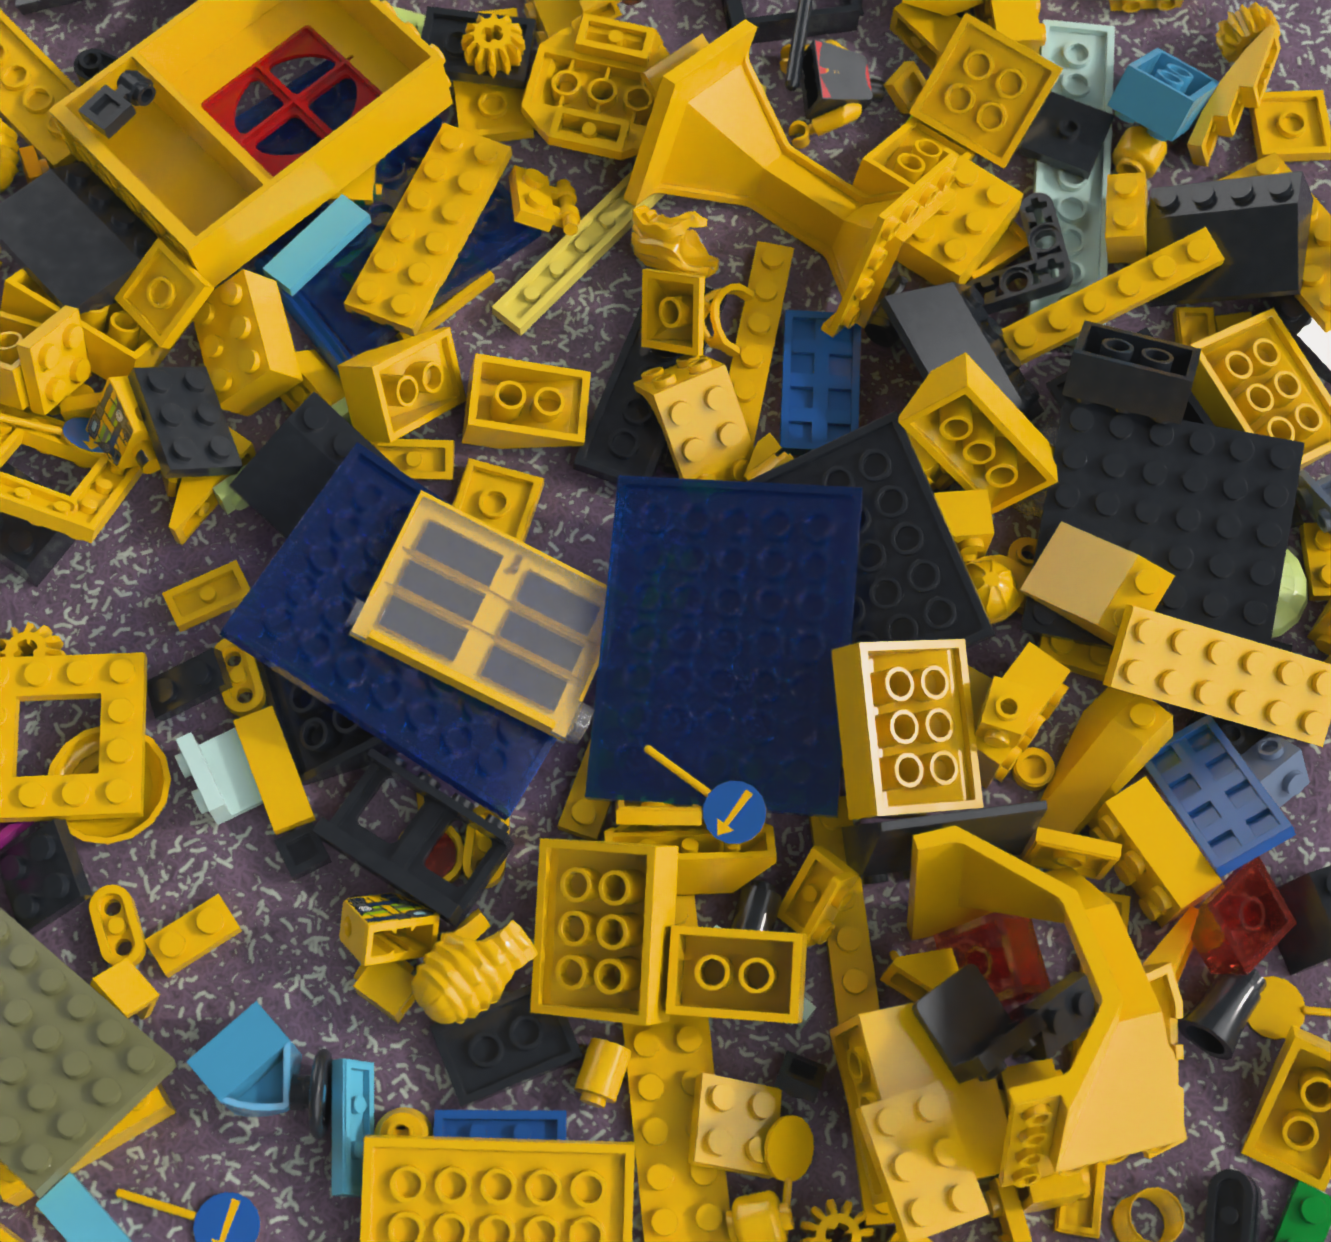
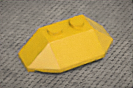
M703 810L702 826L619 825L617 828L612 827L604 831V839L608 842L679 846L676 895L734 893L774 865L777 859L774 828L772 825L764 823L761 832L750 841L742 844H726L716 839L709 832L703 819Z

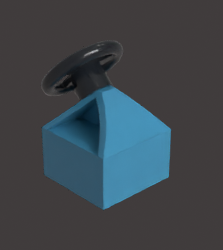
M257 1001L186 1061L215 1097L233 1114L245 1117H264L285 1113L288 1110L305 1111V1109H308L311 1135L316 1139H320L326 1134L332 1107L333 1059L330 1051L325 1048L320 1049L315 1055L311 1075H299L302 1054Z

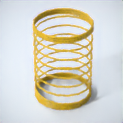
M1159 1187L1146 1188L1121 1200L1115 1207L1112 1216V1226L1120 1242H1151L1140 1236L1131 1222V1208L1136 1198L1151 1201L1161 1212L1164 1230L1158 1242L1174 1241L1182 1232L1185 1222L1184 1211L1179 1200L1171 1192Z

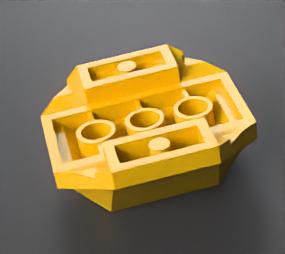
M583 13L574 19L570 26L556 32L539 44L521 104L522 115L548 145L617 160L638 155L655 102L653 95L640 74L669 56L670 53L664 47L663 40L656 28Z

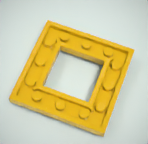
M0 403L1 414L62 428L65 424L64 421L47 415L33 413L27 408L20 410ZM0 421V468L21 444L35 448L40 453L55 455L69 460L79 467L91 468L70 496L0 471V512L27 520L36 526H44L58 531L72 539L92 543L143 474L140 467L118 469L111 464L106 456L89 455L71 447L63 439L62 435Z
M145 652L0 657V823L51 821L53 819L83 820L143 817L147 656ZM101 699L99 773L16 777L21 701Z

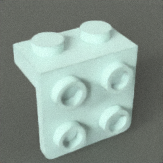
M236 728L201 744L197 743L191 732L176 739L181 753L175 755V759L184 777L187 778L192 775L198 789L191 791L201 814L209 811L217 825L263 804Z

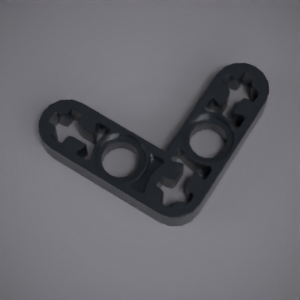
M1033 193L1027 196L1020 206V215L1033 260L977 277L966 284V286H973L979 292L985 293V304L982 306L988 315L1059 293L1067 289L1073 281V270L1058 216L1051 197L1045 193ZM1037 208L1042 209L1045 222L1039 225L1034 215V210ZM1044 236H1054L1057 239L1055 244L1048 249H1040L1036 246L1037 242ZM1058 268L1059 276L1052 278L1051 270ZM1034 274H1038L1039 284L1035 283ZM1017 278H1023L1028 281L1027 286L1021 291L1012 292L1008 290L1009 284ZM997 286H1000L1003 295L998 296Z

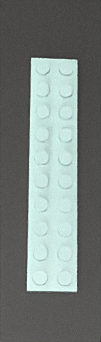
M1043 19L1042 23L1045 24L1046 42L1044 46H1040L1039 55L1064 68L1051 92L1112 114V108L1107 106L1113 94L1115 26ZM1112 125L1088 180L1035 160L1033 193H1045L1053 201L1073 270V281L1067 289L1059 293L1028 302V316L1107 277L1108 258L1105 226L1107 174L1111 173ZM1035 209L1034 215L1038 225L1045 223L1042 209ZM1044 236L1037 242L1036 246L1040 249H1048L1055 244L1057 239L1054 236ZM1058 268L1051 270L1052 278L1059 276ZM1034 274L1035 283L1039 284L1038 274ZM1078 337L1063 345L1075 346Z

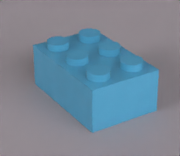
M1156 48L1127 66L1107 106L1116 110L1114 114L1121 120L1128 123H1135L1136 121L1148 128L1147 133L1153 138L1164 142L1168 139L1172 142L1197 123L1202 110L1218 86L1219 81L1160 48Z

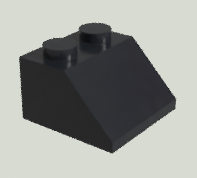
M1331 865L1309 872L1256 897L1291 976L1331 962Z

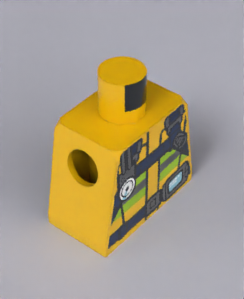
M128 376L108 377L85 430L102 449L104 455L114 467L118 469L140 467L145 474L157 472L161 468Z
M396 893L370 896L353 895L343 902L339 934L340 941L364 966L424 957V953L432 951L433 944L437 942L440 915Z

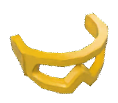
M740 283L729 284L704 295V320L710 312L714 335L711 336L704 322L703 341L710 348L721 350L732 357L739 355L740 347L731 343L726 338L721 327L719 311L720 303L725 295L735 294L745 301L754 299L755 292Z

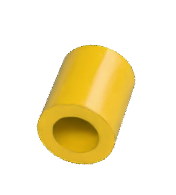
M591 1038L574 1090L581 1093L580 1101L602 1109L605 1108L606 1102L616 1103L632 1051L611 1041Z

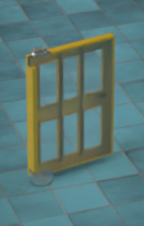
M421 490L365 603L357 599L346 622L354 625L349 634L350 636L561 741L566 740L577 745L584 735L594 712L593 707L583 703L584 697L629 596Z

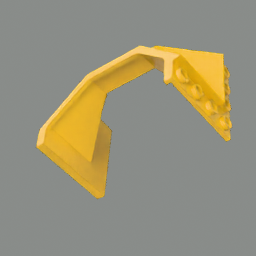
M745 19L663 75L623 199L636 207L650 195L663 193L751 208L820 253L827 260L842 300L837 311L823 323L821 330L834 337L844 327L850 329L855 323L865 328L903 242L957 194L949 186L956 176V171L953 170L959 154L945 147L936 166L908 190L868 195L861 192L790 145L750 63L749 50L757 26Z
M956 825L913 835L907 928L912 941L1012 916L1063 923L1100 1008L1072 1068L1067 1073L1008 1089L1011 1104L999 1173L1001 1188L1013 1184L1016 1187H1027L1038 1182L1041 1177L1059 1173L1061 1176L1073 1175L1080 1172L1085 1166L1099 1162L1105 1165L1116 1164L1126 1159L1128 1155L1146 1151L1149 1154L1159 1153L1169 1148L1173 1143L1187 1140L1163 1013L1115 903L1071 866L1042 872Z

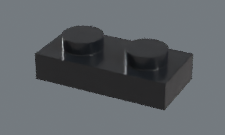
M211 648L147 680V693L155 719L161 721L170 719L232 688L222 652L215 648Z

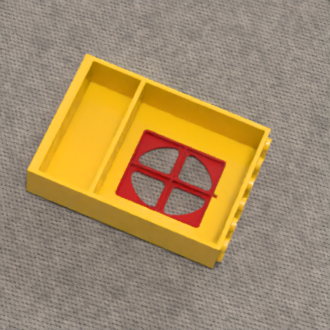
M198 0L51 107L49 112L71 154L78 162L83 161L159 238L168 240L215 288L452 105L453 102L449 89L451 82L445 73L444 63L446 60L443 53L436 45H428L421 38L413 24L408 21L404 23L399 19L393 7L386 0ZM304 57L323 58L335 64L334 68L299 94L291 92L270 72L277 64ZM124 71H140L152 80L153 87L156 90L155 97L147 106L133 105L136 114L110 139L83 120L78 109L105 84L115 91L117 89V80ZM349 78L354 81L357 87L355 108L348 121L336 130H332L309 109V105L341 80ZM259 81L283 103V106L248 133L243 134L236 128V109L247 87L251 83ZM292 118H299L321 139L310 150L294 155H270L256 149L259 142Z

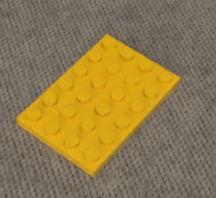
M366 1135L364 1137L360 1242H632L635 1142Z

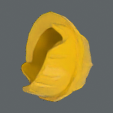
M1000 554L984 556L975 559V562L966 564L991 623L995 624L1006 620L1018 609L1026 596L1019 591L1028 577L1023 567L1014 559Z

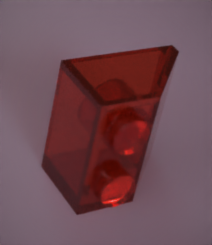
M1259 856L1235 869L1200 905L1191 940L1210 973L1248 975L1297 923Z
M992 912L933 935L937 950L952 948L959 969L968 964H974L978 967L1003 1007L1033 1000L1051 988L1031 918Z

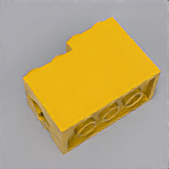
M914 1003L861 1013L829 1030L874 1205L887 1201L854 1109L941 1080L977 1180L999 1175L1008 1121L1006 1118V1098L1003 1092L998 1089L996 1078L979 1082V1078L976 1077L959 1084L912 1010Z

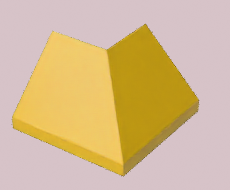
M648 268L642 269L641 347L692 356H703L704 276Z

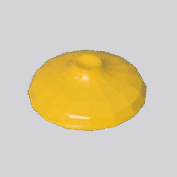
M100 726L84 730L66 742L51 762L48 775L99 773ZM145 734L143 817L66 820L71 835L83 842L108 845L131 839L154 823L167 803L171 776L167 757L153 738Z

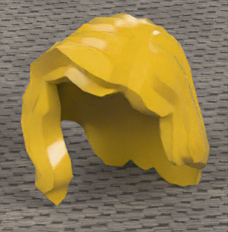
M646 205L632 209L634 223L631 243L634 254L646 266L662 271L704 276L705 279L719 270V259L709 255L695 230H687L690 227H706V218L700 216L696 211L685 212L679 216L669 218L664 214L657 215L656 210H650Z

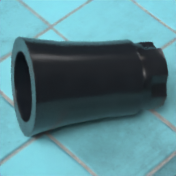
M1230 961L1225 970L1217 975L1196 1006L1179 1022L1178 1028L1187 1040L1208 1055L1222 1060L1231 1059L1239 1037L1250 1015L1261 999L1260 994L1267 985L1266 979L1251 965L1242 961Z

